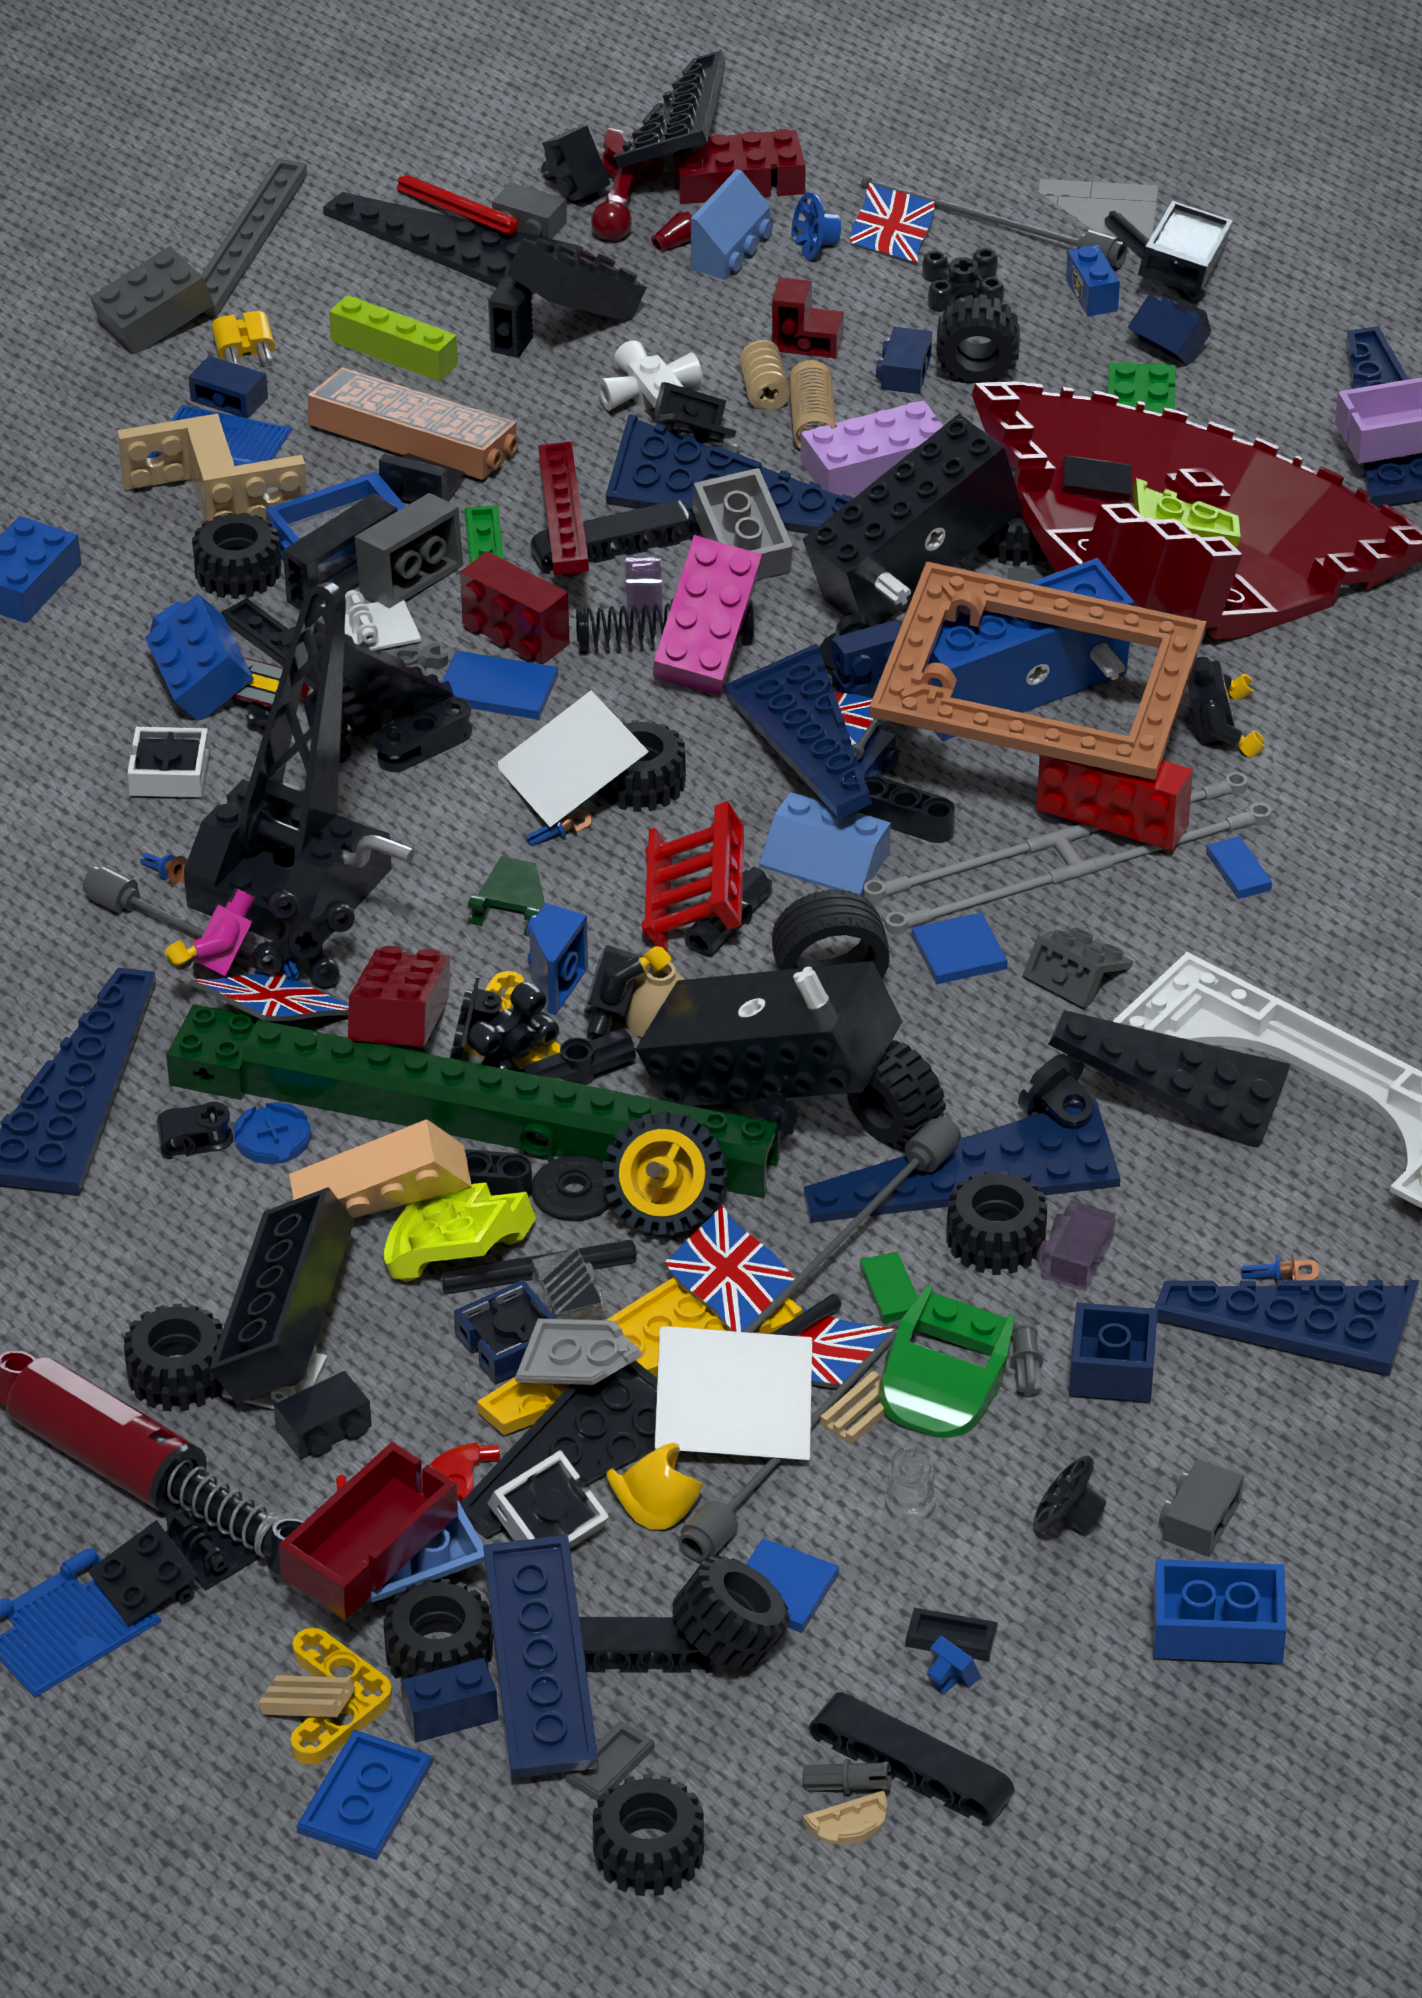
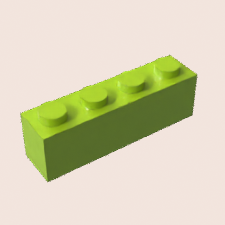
M349 295L345 296L329 311L330 338L332 342L439 382L458 365L456 334Z

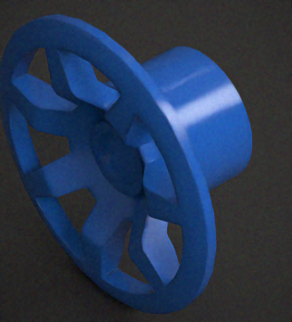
M808 192L801 197L795 208L791 236L792 238L797 236L795 240L796 245H803L802 255L807 261H813L821 245L835 246L838 243L841 235V220L837 214L824 213L823 205L818 195ZM808 199H811L810 205H808ZM800 211L806 218L805 221L798 220ZM797 228L803 229V234L797 236Z

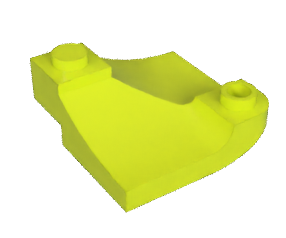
M487 1183L471 1184L472 1187L407 1204L391 1228L384 1248V1260L390 1276L405 1282L411 1281L423 1273L429 1262L484 1256L494 1243L514 1244L523 1240L536 1220L527 1192L491 1196Z

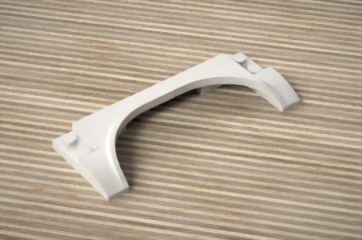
M1186 952L1113 1020V1022L1209 1045L1238 1046L1263 1051L1284 1059L1363 1100L1389 1122L1404 1148L1406 1171L1390 1186V1192L1422 1208V1071L1189 952Z

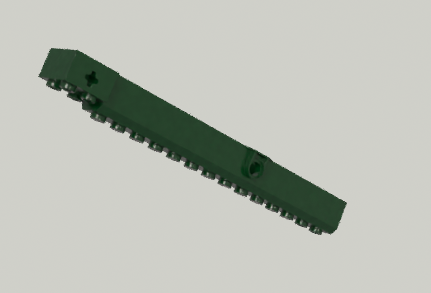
M196 1004L191 1006L166 1054L169 1086L242 1100L244 1095L248 1094L406 1127L427 1119L451 1136L519 1149V1154L524 1156L526 1152L536 1156L548 1155V1162L554 1160L555 1157L585 1156L603 1163L609 1157V1153H606L609 1144L614 1145L617 1140L614 1136L619 1130L624 1131L627 1129L628 1126L626 1124L633 1119L638 1121L642 1119V1115L648 1113L658 1114V1112L666 1111L674 1114L679 1113L706 1126L712 1131L711 1134L720 1141L722 1145L720 1148L722 1152L726 1153L728 1162H725L726 1169L729 1170V1179H726L725 1187H728L727 1191L762 1199L765 1198L767 1193L766 1165L777 1167L780 1160V1125L778 1123L567 1082L560 1078H547L372 1042L352 1041L346 1037L266 1022L255 1016ZM529 1132L540 1133L546 1137L547 1141H539L533 1138Z

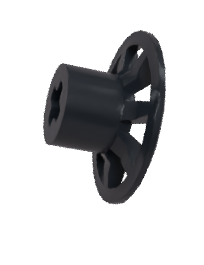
M1089 1455L1078 1458L1068 1465L1053 1481L1036 1509L1033 1519V1528L1038 1532L1046 1531L1061 1518L1080 1533L1086 1532L1095 1524L1106 1506V1499L1087 1486L1094 1468L1093 1458ZM1069 1474L1071 1475V1482H1069L1067 1477ZM1057 1487L1061 1490L1059 1495L1053 1494Z

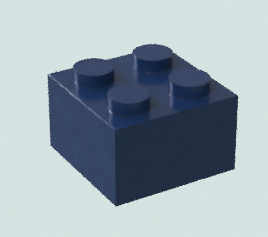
M1076 1302L1069 1395L1151 1402L1158 1309Z

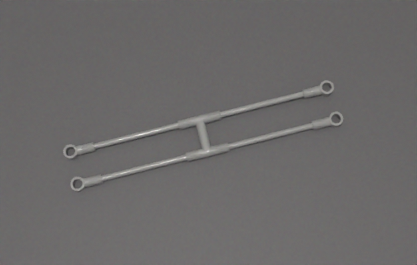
M1240 772L1230 773L1226 776L1225 781L1202 787L1201 791L1191 793L1190 803L1202 799L1207 801L1228 794H1243L1247 789V777ZM1255 803L1251 805L1250 811L1227 817L1225 821L1183 833L1176 845L1228 829L1233 831L1254 824L1266 825L1271 819V807L1265 803ZM1077 824L1069 828L1027 839L1025 843L909 878L903 876L886 882L869 880L864 884L863 896L871 903H879L886 896L910 890L911 886L1028 851L1033 853L1054 846L1068 864L1065 867L1049 871L1047 875L934 909L925 908L907 914L897 911L891 912L886 916V931L892 935H901L908 928L931 922L933 918L1049 883L1054 885L1108 869L1115 863L1164 848L1147 844L1117 854H1105L1083 861L1070 841L1089 836L1090 833L1102 829L1086 824Z

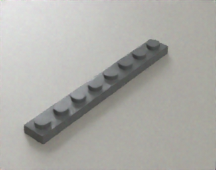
M283 159L275 160L201 274L204 277L214 303L212 307L201 314L212 316L218 314L306 177V163Z

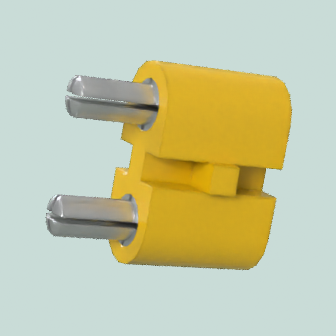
M264 312L243 313V319L236 320L234 314L222 316L213 321L211 328L218 355L222 360L227 359L229 362L240 365L238 357H243V353L250 352L251 355L259 354L263 366H266V360L268 366L272 364L270 353L274 350L275 343L268 317Z

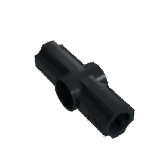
M753 866L750 870L743 872L741 926L728 930L721 919L714 916L696 921L685 933V943L692 951L703 956L712 955L732 932L740 934L741 932L738 930L744 924L748 925L750 923L753 910L772 891V881L766 876L764 870Z
M624 1028L591 1041L584 1038L568 1039L560 1046L559 1053L520 1067L518 1072L547 1078H560L567 1082L589 1085L594 1080L595 1074L636 1059V1050L631 1035Z

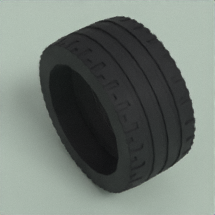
M839 889L810 893L797 899L789 907H786L777 918L773 927L772 949L778 970L873 961L881 979H883L889 967V943L882 920L874 905L867 898L858 895V893ZM847 935L861 939L850 951L832 959L812 960L800 957L802 952L813 943L827 937Z

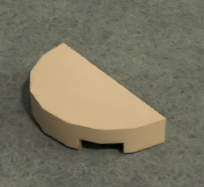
M882 1790L804 1815L803 1824L812 1835L827 1843L838 1845L861 1843L874 1836L884 1825L888 1807L885 1791Z

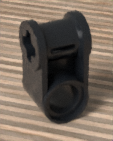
M208 1102L203 1105L171 1108L163 1111L156 1120L162 1155L167 1159H173V1156L185 1154L186 1157L194 1154L215 1152L228 1148L234 1138L232 1130L228 1127V1122L230 1121L228 1107L220 1102ZM211 1113H214V1117H215V1122H214V1123H211V1117H210V1114H211ZM213 1131H217L218 1142L214 1140Z

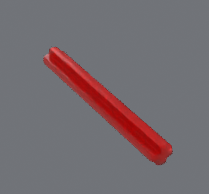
M409 175L400 176L397 179L398 185L396 188L401 193L507 236L516 234L518 231L517 226L519 222L512 216Z

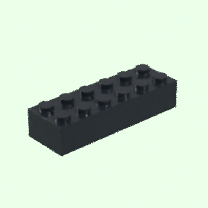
M329 1187L263 1212L209 1369L236 1404L251 1398H261L268 1392L284 1386H294L303 1380L306 1375V1370L354 1224V1219Z

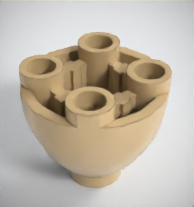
M671 962L658 972L648 964L645 967V973L636 978L624 1015V1023L629 1028L631 1035L642 1038L677 980H686L679 972L675 971V967Z

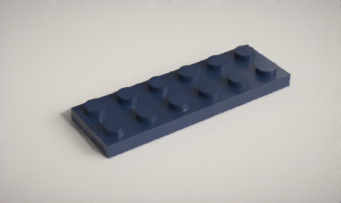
M568 1535L483 1545L511 1778L599 1768Z

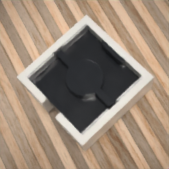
M136 727L132 745L133 755L130 756L127 772L129 796L202 797L210 751L208 728Z
M561 1450L494 1491L487 1503L514 1541L568 1535L570 1549L601 1530L609 1519L608 1514L592 1492L589 1490L584 1493L577 1481L580 1476Z

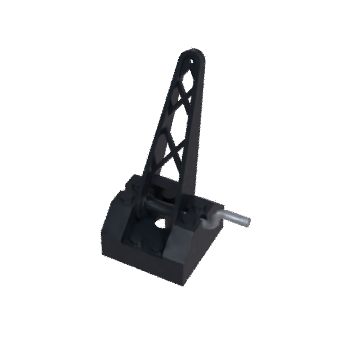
M330 582L314 586L305 594L250 781L242 779L226 795L227 804H218L202 820L184 868L187 907L212 917L217 905L226 907L234 888H237L255 897L246 916V919L252 921L248 931L272 941L282 937L285 932L283 921L274 917L268 907V897L274 889L279 887L291 889L297 896L299 912L309 918L320 916L325 911L327 905L335 900L346 901L355 910L392 870L391 857L406 863H410L414 857V849L391 841L390 833L337 815L346 599L339 586ZM322 616L327 629L325 644L317 650L312 635L315 622ZM313 668L319 684L314 724L303 734L296 714L304 676ZM293 734L295 743L290 747ZM311 740V746L309 751L307 743ZM298 752L307 773L305 789L283 782L286 764ZM292 853L294 854V864L292 867L278 866L276 864V857L281 854ZM283 900L278 904V906L283 907L287 905L289 901ZM345 913L337 914L334 919H341ZM304 932L303 937L297 936L298 942H304V937L310 938L309 932ZM333 933L329 934V935L324 939L323 943H324Z

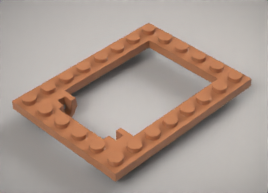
M926 562L870 704L869 717L1155 780L1205 634L1206 621ZM984 610L1159 648L1130 735L1115 734L951 698L957 681L952 670L942 663H931L928 665L944 621L956 622L958 614L964 613L970 615L969 625L978 627ZM932 678L939 679L943 684L942 687L931 685Z

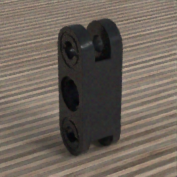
M446 697L379 729L376 733L379 767L388 772L405 771L470 739L472 726L467 722L471 716L470 703L462 697ZM458 709L459 712H449L448 710ZM393 756L400 757L397 760L390 759Z

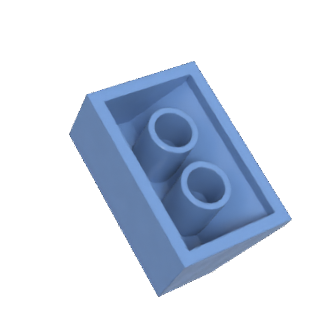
M736 169L692 216L691 270L726 280L733 271H739L743 260L748 254L753 255L755 253L758 243L763 238L767 239L773 229V221L770 220V205L743 171Z
M790 792L774 815L759 867L833 890L852 891L862 895L864 893V884L874 878L890 854L891 822L858 812L839 819L824 802Z
M458 1500V1516L377 1591L371 1587V1597L366 1602L373 1603L406 1591V1587L412 1584L420 1586L424 1580L432 1579L433 1581L485 1562L483 1543Z

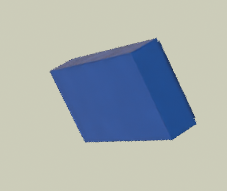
M1240 836L1207 845V856L1237 899L1271 891V879Z

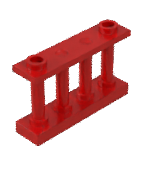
M726 801L715 805L714 822L711 823V827L668 843L664 841L656 827L650 829L648 846L645 848L647 857L645 918L641 923L642 931L647 941H653L656 947H662L668 952L669 931L710 916L719 917L728 930L741 926L744 825L730 803ZM713 842L710 852L672 865L673 856ZM712 867L708 877L671 890V881ZM711 892L707 902L669 915L670 906Z

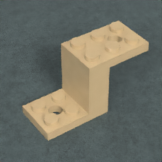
M218 414L117 430L121 480L124 490L191 479L204 521H212L213 517L225 516L227 513H249L250 516L258 515L263 517V520H266V508L307 495L305 462L302 455L234 466ZM152 452H162L156 458H147ZM271 487L279 488L272 494H265L266 490Z

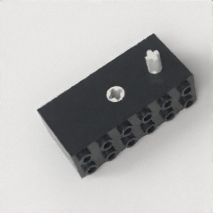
M959 413L802 540L823 599L844 616L851 614L866 616L872 627L885 623L912 600L926 562L954 567L1022 512L1023 507L1005 447Z
M873 961L677 980L635 1050L661 1099L688 1106L757 1101L759 1098H766L774 1091L784 1093L786 1098L863 1092L903 1021Z

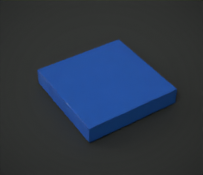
M982 912L912 927L911 936L936 985L1007 969L1008 960Z
M762 1538L746 1565H750L760 1574L764 1575L781 1593V1598L789 1608L787 1610L790 1614L788 1628L801 1633L806 1629L839 1575L838 1565Z

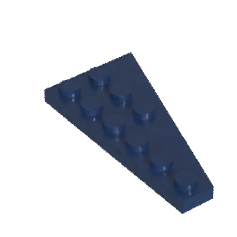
M1213 1280L1164 1281L1155 1309H1158V1321L1391 1375L1418 1292L1419 1280H1405L1404 1286H1383V1280H1368L1367 1286H1346L1341 1280H1278L1277 1286H1256L1255 1280H1240V1286H1218Z

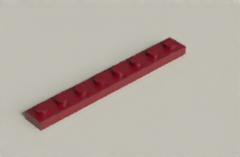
M572 441L538 445L554 575L576 576L581 572L589 571Z

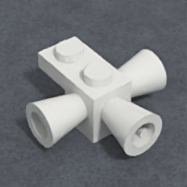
M628 341L617 349L614 356L615 364L628 373V376L600 378L598 380V391L602 404L608 411L632 398L640 409L644 411L655 408L661 382H668L681 387L684 385H699L702 383V370L696 355L692 352L666 365L659 355L647 357L645 349L640 342Z

